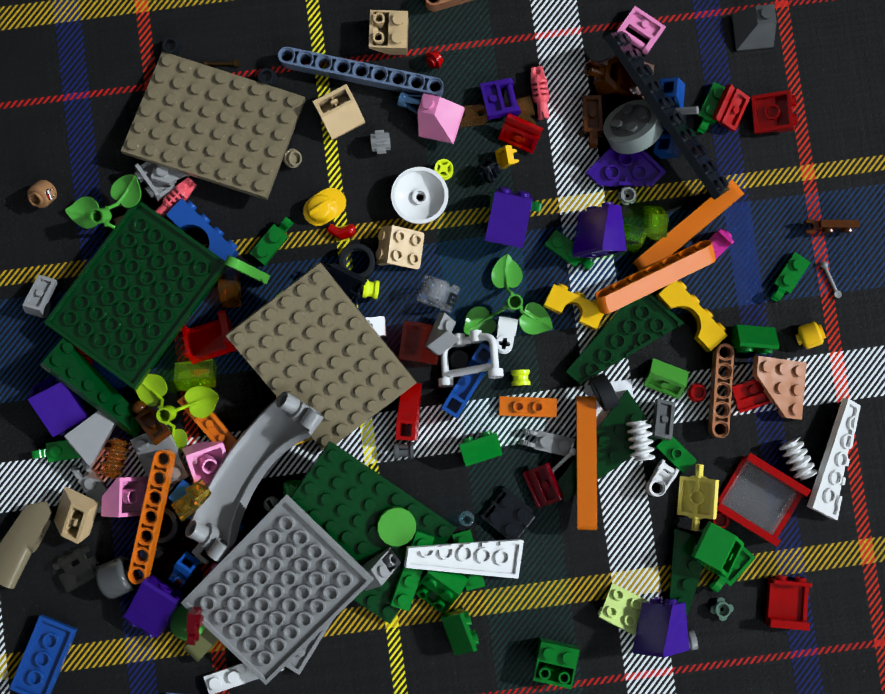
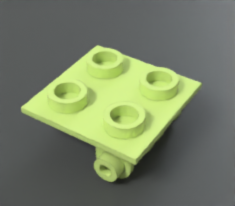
M612 583L604 605L598 611L599 618L635 635L641 605L643 602H647V600Z

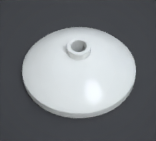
M413 167L405 170L396 178L391 190V200L395 211L401 218L414 224H426L434 221L444 212L448 203V188L444 179L436 171L426 167ZM418 195L424 197L422 201L416 199Z

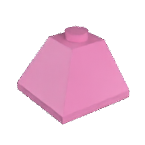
M423 94L418 108L419 136L454 144L465 108L442 97Z
M223 441L199 442L182 448L196 490L209 485L226 457L227 453Z
M148 477L116 478L102 496L101 516H141Z

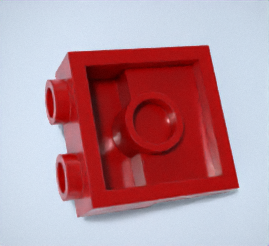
M791 90L751 96L755 134L795 130V125H798L797 113H793V107L797 106L796 95H792Z

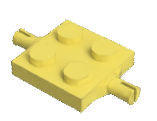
M696 464L695 476H680L677 515L687 516L692 519V531H699L700 519H716L719 480L704 477V465Z

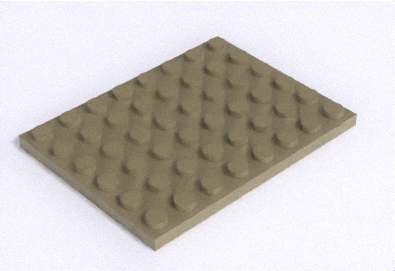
M162 51L121 152L146 162L268 200L305 103V97Z
M321 262L313 266L226 334L228 340L277 397L286 391L324 416L311 435L322 450H324L329 441L334 444L340 442L416 384V380Z

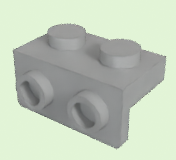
M145 162L140 166L138 163L134 165L136 172H134L140 183L143 181L146 184L145 190L151 198L155 197L159 201L175 188V184L169 186L151 180L155 164Z

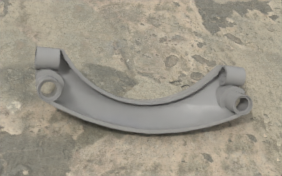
M286 391L282 392L253 421L228 452L207 486L186 528L185 535L208 549V556L220 563L237 540L246 507L263 476L287 450L297 443L310 438L324 416Z

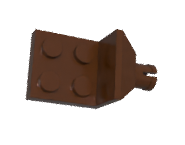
M616 55L603 59L599 63L593 60L586 62L584 68L590 70L585 69L584 74L594 77L597 94L601 95V97L616 93L634 100H646ZM644 62L645 65L648 64V65L651 67V69H652V71H653V73H654V66H655V65H652V64H650V63Z

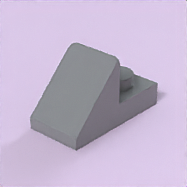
M446 313L438 314L425 344V347L436 355H441L459 341V338L452 333L456 322Z

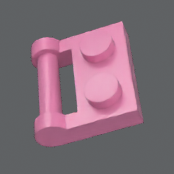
M634 6L617 32H626L632 40L630 43L642 51L641 53L646 56L666 26L637 6ZM630 27L649 40V42L645 44L627 32L626 28Z

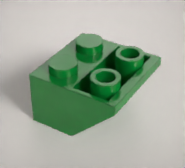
M738 324L732 326L731 346L733 349H736L737 353L755 351V354L767 355L772 354L774 350H779L778 337L774 327Z
M489 430L479 433L480 437L473 439V436L461 439L462 443L458 445L466 467L503 455L497 433H492Z
M708 521L691 556L709 572L729 578L744 543L736 535Z
M427 570L419 581L415 594L444 614L460 596L469 579L461 573Z
M463 607L442 614L441 620L454 655L477 651L479 639L475 629L471 630L470 628L472 620L468 610L464 612Z
M539 637L535 655L533 681L572 689L580 652L578 646Z

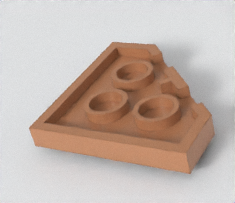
M754 356L752 375L756 381L760 382L764 388L763 392L770 402L775 404L780 417L802 420L807 363Z

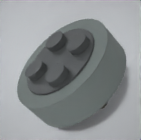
M633 100L620 105L608 115L603 125V132L611 148L621 154H633L647 149L659 139L664 129L663 124L647 100Z

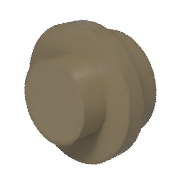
M288 149L283 157L285 165L289 168L299 166L302 161L301 153L296 149Z

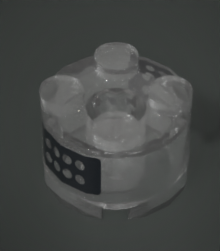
M424 275L417 294V301L451 313L461 288L454 284L451 286L447 281L436 277Z

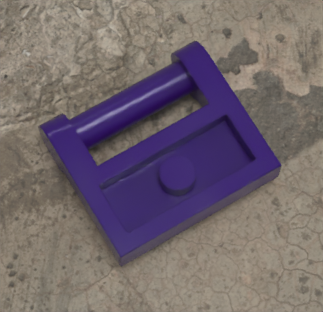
M512 78L480 84L488 120L505 117L508 113L515 116L521 114L520 106L517 105ZM501 88L506 89L510 107H505Z

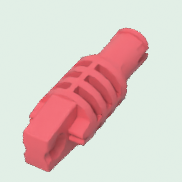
M542 66L532 67L531 90L533 102L537 106L538 120L549 119L547 102L550 97L545 72Z
M187 177L163 198V203L155 212L165 218L166 214L181 198L184 201L189 198L197 187L196 183Z

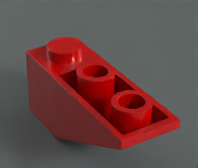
M416 383L400 395L395 440L418 441L421 383Z

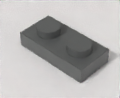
M659 398L655 400L651 437L667 441L672 440L676 402Z

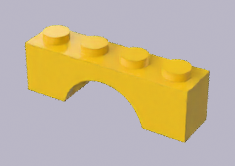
M678 280L664 287L655 297L669 310L683 308L694 316L697 322V331L694 339L706 352L712 351L728 336L725 333L726 329L724 326L712 319V313L699 305V299L686 291L687 287L682 281Z

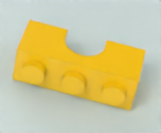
M560 283L558 285L553 284L543 305L544 308L559 315L566 305H576L580 310V318L577 323L594 331L598 328L604 315L600 313L596 300L590 301L585 299L586 295L577 291L572 293L568 291L567 286Z

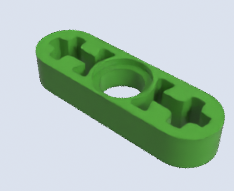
M228 255L224 262V265L267 285L270 275L237 258Z

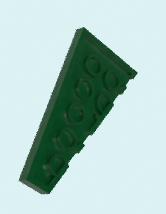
M648 294L620 308L566 370V373L578 384H582L684 324V322L653 295Z
M628 390L619 399V405L612 408L597 428V480L631 458L630 454L635 452V450L629 449V446L633 445L634 442L628 441L633 435L627 433L632 427L626 426V423L648 420ZM652 427L646 429V431L652 432ZM651 436L647 437L648 439H652L653 442L658 439ZM576 457L557 480L564 497L562 499L564 502L577 494Z

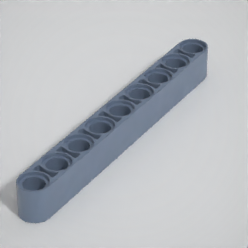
M283 47L278 52L281 65L286 69L396 92L403 91L411 95L429 94L439 97L443 95V82L437 77L292 47ZM286 55L292 56L289 61H284L283 58ZM304 59L311 60L307 65L301 64ZM322 63H329V66L327 68H320V65ZM342 66L348 68L344 73L338 71ZM360 70L366 71V74L364 76H358L357 72ZM377 74L385 76L382 80L375 79ZM395 78L403 79L401 84H395L393 81ZM418 81L422 85L419 88H414L412 83ZM433 85H437L440 87V90L433 92L430 88Z

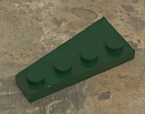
M673 528L668 598H676L677 602H685L686 615H688L703 566L691 556L700 537Z

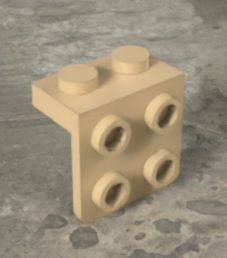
M394 225L381 227L378 234L379 245L376 251V264L419 269L424 233Z

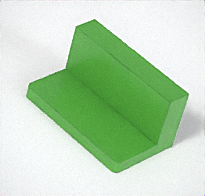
M653 359L643 386L680 399L687 386L689 372Z

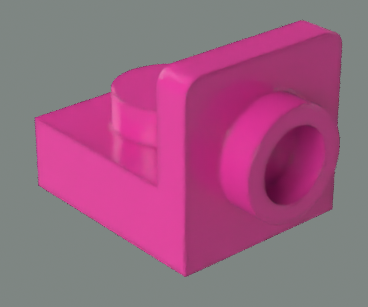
M721 228L708 239L713 244L716 259L734 242L732 235L727 230H722Z

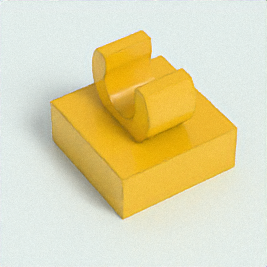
M505 145L495 151L497 164L500 165L501 169H506L519 162V159H514L513 156L517 150L512 149L511 145Z

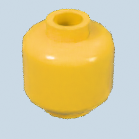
M814 321L799 326V334L795 335L799 346L803 344L805 349L822 345L823 339L826 338L822 325Z

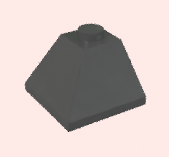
M774 4L753 6L731 15L735 52L774 47L777 24Z

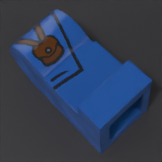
M186 551L174 565L173 573L168 580L182 589L201 561ZM185 559L190 560L193 566H188Z

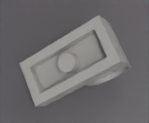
M38 274L22 305L25 313L41 318L48 316L51 308L50 298L58 284L56 279Z

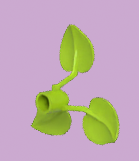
M148 374L136 390L140 400L145 402L147 406H156L160 400L156 418L159 422L169 425L168 428L180 453L183 452L182 448L187 445V434L183 429H175V425L170 421L175 419L178 411L188 407L194 417L205 418L212 414L219 399L218 394L211 388L195 386L185 393V400L188 404L176 409L171 405L163 406L164 399L162 396L167 393V384L157 374Z

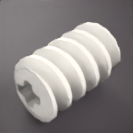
M648 420L626 423V426L632 427L627 433L633 435L628 441L634 442L633 445L629 446V449L635 450L634 453L630 454V457L636 458L634 461L655 459V455L649 454L654 451V448L648 446L653 443L652 439L647 438L652 435V432L646 431V429L652 427L651 424L645 423Z
M797 437L784 443L779 450H786L782 457L790 458L786 464H793L789 471L797 472L793 478L805 480L817 474L818 470L812 469L815 464L809 462L811 456H804L808 450L806 448L800 449L803 447L804 442H797L801 438Z

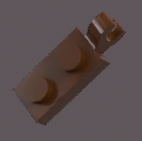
M601 95L582 96L583 134H589V148H597L598 134L603 133Z
M808 219L804 221V224L811 225V230L804 231L806 235H810L815 231H822L823 234L834 233V231L849 234L853 233V230L860 228V220L815 221Z

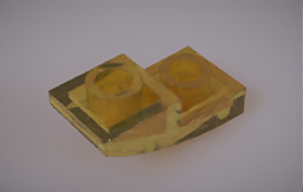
M202 478L185 489L186 495L171 504L181 521L193 514L211 495V491Z

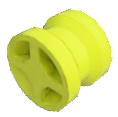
M441 159L436 162L434 171L446 181L453 175V165L449 160Z
M367 279L366 284L362 287V298L372 297L377 300L379 281L370 282Z
M511 370V375L513 376L511 386L530 385V380H528L530 370Z

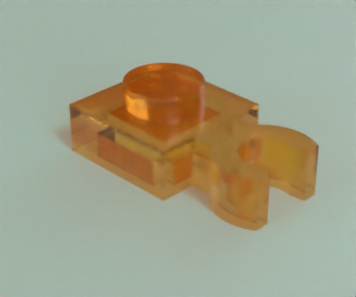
M527 96L516 99L517 105L521 109V114L517 117L536 125L535 121L531 118V116L535 115L531 97Z

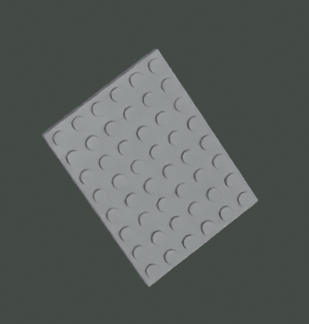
M286 494L198 584L181 604L188 611L194 606L202 607L203 625L267 685L374 578Z

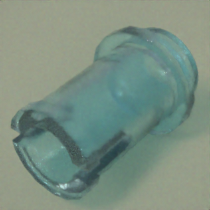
M464 511L460 514L459 521L463 526H470L474 522V515L470 511ZM465 516L470 517L469 522L463 521Z

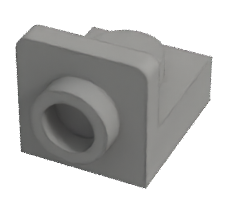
M199 543L192 553L195 555V558L201 561L200 564L205 563L207 565L212 559L204 553L208 549L202 547Z

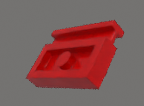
M727 84L712 119L718 121L717 123L729 131H736L751 97L738 88H734L732 84Z
M508 113L498 139L533 154L543 128Z
M755 378L732 385V395L738 413L771 403L763 392L764 388Z

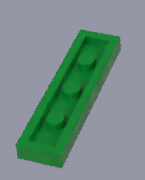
M416 530L410 546L432 545L435 537ZM403 564L389 603L390 606L409 611L423 569L405 568Z

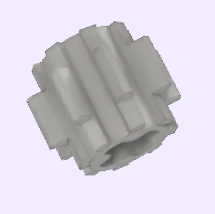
M375 130V134H370L372 152L377 151V154H384L386 150H391L389 132L384 133V130Z

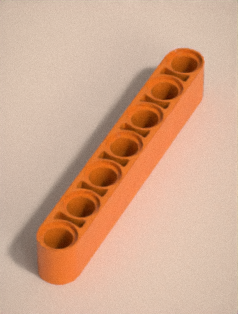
M732 179L728 182L730 190L715 200L711 196L638 257L633 264L640 271L671 256L745 193Z
M710 240L700 241L597 291L595 298L600 313L608 314L712 264L716 261L712 242Z
M576 396L577 530H597L596 396Z
M170 449L157 451L153 457L128 571V579L133 584L142 583L151 574L176 460L175 453ZM163 453H165L168 456V462L166 464L163 463L161 460V455ZM159 472L164 476L162 483L157 480ZM154 492H157L160 496L158 502L153 499ZM150 511L155 513V521L149 519L148 514ZM145 531L151 533V540L145 538ZM141 550H144L147 553L146 559H143L140 556ZM137 569H139V570L142 571V573H143V577H142V578H138V577H137V575H136V570H137Z

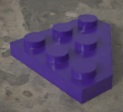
M610 147L585 174L598 187H652L666 171L645 150L633 154H621Z

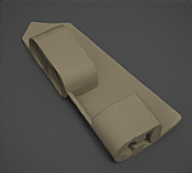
M47 501L26 505L0 542V585L14 589L31 554L39 547L51 522L49 517L52 511Z

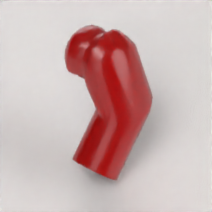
M330 224L327 229L328 233L340 240L352 237L356 231V227L353 224H348L343 228Z

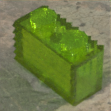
M208 359L196 364H192L191 361L175 362L173 379L178 391H188L195 386L216 387L217 368L214 359Z

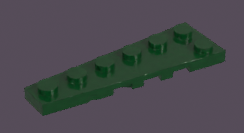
M63 337L39 366L135 438L142 430V427L135 419L137 415L132 412V406Z

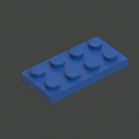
M43 614L40 615L9 689L20 694H51L78 629Z

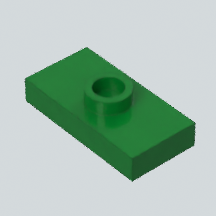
M673 436L672 440H661L655 446L682 474L697 461Z

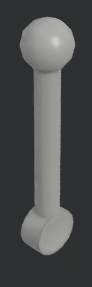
M823 261L820 266L825 270L833 288L834 298H840L842 293L836 288L828 270V263Z

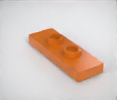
M499 396V416L557 418V398Z

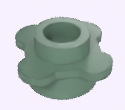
M723 597L717 598L716 604L710 607V612L719 616L721 621H725L734 610L733 605L726 603Z

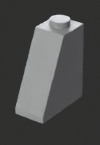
M97 411L64 437L89 469H91L116 424Z

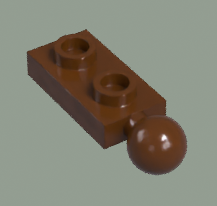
M143 401L133 403L132 412L137 415L135 419L155 445H158L172 434L164 423L157 420L156 412L151 406L148 408Z

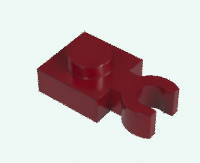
M194 606L187 614V645L195 646L196 641H199V627H202L204 616L201 615L202 607Z

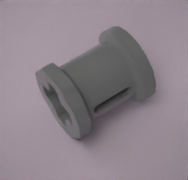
M394 442V459H398V457L414 459L413 442H410V444Z

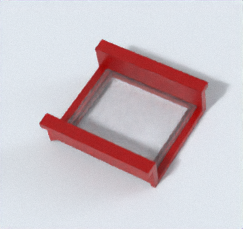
M749 453L748 456H743L718 497L717 510L777 547L781 541L778 539L779 534L802 496L807 497L811 490L752 453Z

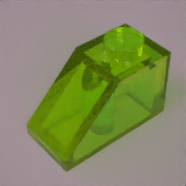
M643 206L644 233L652 240H660L661 237H667L668 213L662 206Z
M624 224L627 250L636 253L642 247L649 229Z

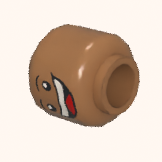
M39 180L28 189V200L33 206L45 208L57 198L56 188L47 180Z

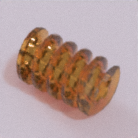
M113 437V439L106 441L111 444V447H104L109 452L102 455L106 462L99 463L104 469H98L97 472L103 476L116 479L119 478L116 475L123 474V471L119 468L125 467V463L121 460H127L128 457L123 453L130 452V449L125 445H131V441Z

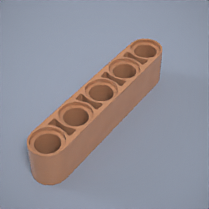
M727 343L716 346L712 353L708 432L715 438L726 437L730 430L734 349ZM721 348H725L727 351L725 358L719 353ZM720 367H724L726 370L724 377H721L718 373ZM719 386H722L725 389V393L723 396H720L717 393V388ZM718 405H721L724 409L722 415H718L716 412ZM717 424H720L723 429L719 435L715 432Z

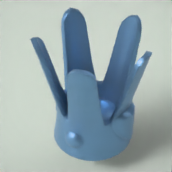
M402 91L399 97H394L398 99L397 106L407 108L417 114L418 109L408 103L420 104L421 99L415 97H422L423 95H410Z

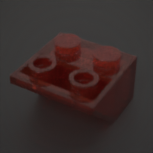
M404 321L399 360L437 365L439 355L434 354L425 347L434 325Z

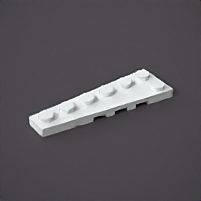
M842 398L807 507L833 520H838L842 501V496L839 495L841 485H845L846 478L843 477L845 466H849L848 451L853 446L861 407L847 398Z
M510 539L408 546L404 567L518 579L524 540Z

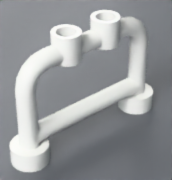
M471 330L470 336L465 337L464 333L454 334L459 338V341L450 348L488 341L491 363L449 370L448 351L450 348L441 354L442 378L438 379L440 388L453 387V377L488 371L489 379L504 377L503 368H499L497 341L493 335L482 333L481 330Z

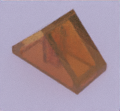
M227 269L218 279L217 286L222 308L242 307L240 272L234 269Z

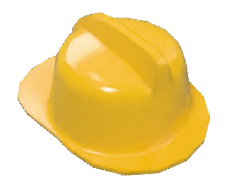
M336 188L324 189L305 203L303 208L304 217L310 224L322 226L344 211L346 198Z

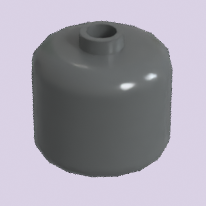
M119 556L101 564L97 568L96 582L101 593L107 598H118L134 591L139 585L131 583L128 579L131 559L127 556ZM137 569V570H136V575H137V577L139 578V573H138V569Z

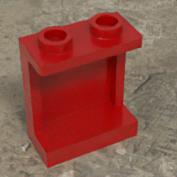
M225 310L217 312L218 320L190 329L186 325L183 326L182 332L179 333L181 341L185 345V347H182L185 358H189L192 364L237 350L226 337V334L232 330V325Z
M775 575V578L768 577L765 624L772 628L810 631V623L807 622L809 587H812V583L806 581L805 577L795 576L794 580L787 579V576Z

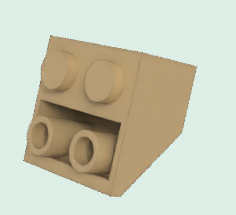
M370 10L369 48L388 55H407L408 11Z
M347 84L313 101L332 140L366 123Z
M64 487L54 518L60 535L77 544L90 535L100 502L68 487Z

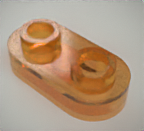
M484 105L462 106L465 108L464 114L466 116L461 119L460 127L483 125L488 122ZM479 111H483L484 115L478 116L477 113Z

